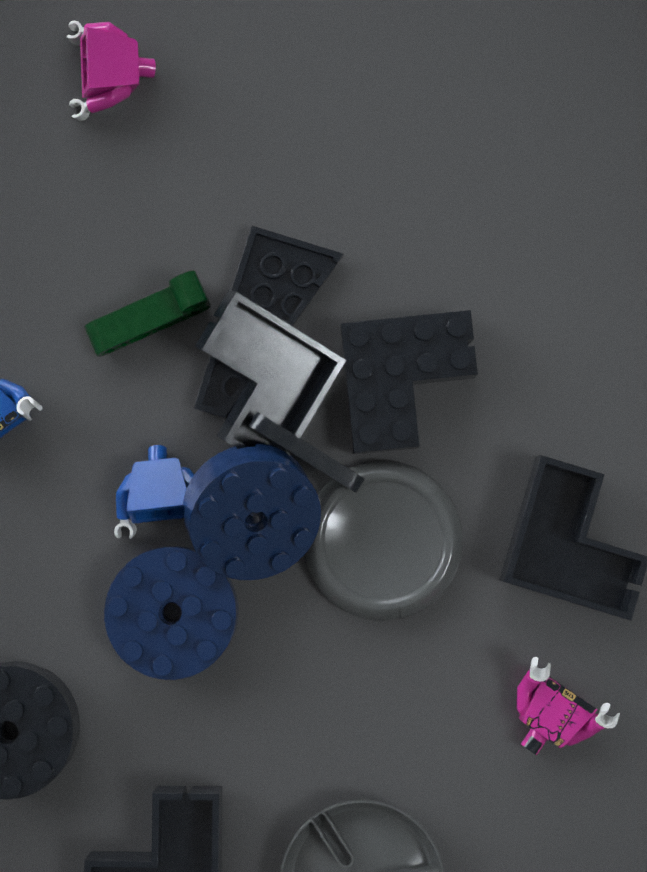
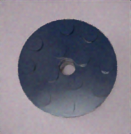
M256 444V447L240 449L232 447L210 458L194 474L186 489L183 501L185 526L199 558L216 573L237 580H259L286 571L297 563L309 550L317 536L321 521V506L317 492L301 465L286 452L262 444Z
M179 546L153 549L140 554L128 562L111 583L104 608L107 635L120 658L141 674L163 680L191 677L211 666L229 646L235 634L239 616L238 599L231 579L211 570L199 558L195 549ZM168 603H176L181 608V617L178 620H169L166 616L165 607Z

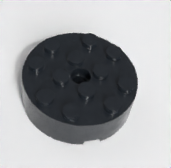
M22 661L0 663V799L10 800L34 794L53 781L70 762L80 735L78 707L66 684L48 669ZM7 721H11L17 726L18 736H13L6 732Z

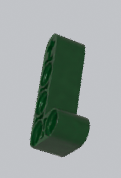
M196 271L182 273L169 281V287L86 324L84 328L97 357L113 353L211 307L210 301Z

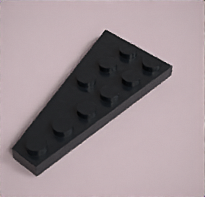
M252 226L231 291L238 292L293 326L343 258L344 253ZM210 356L194 409L226 419L249 379Z

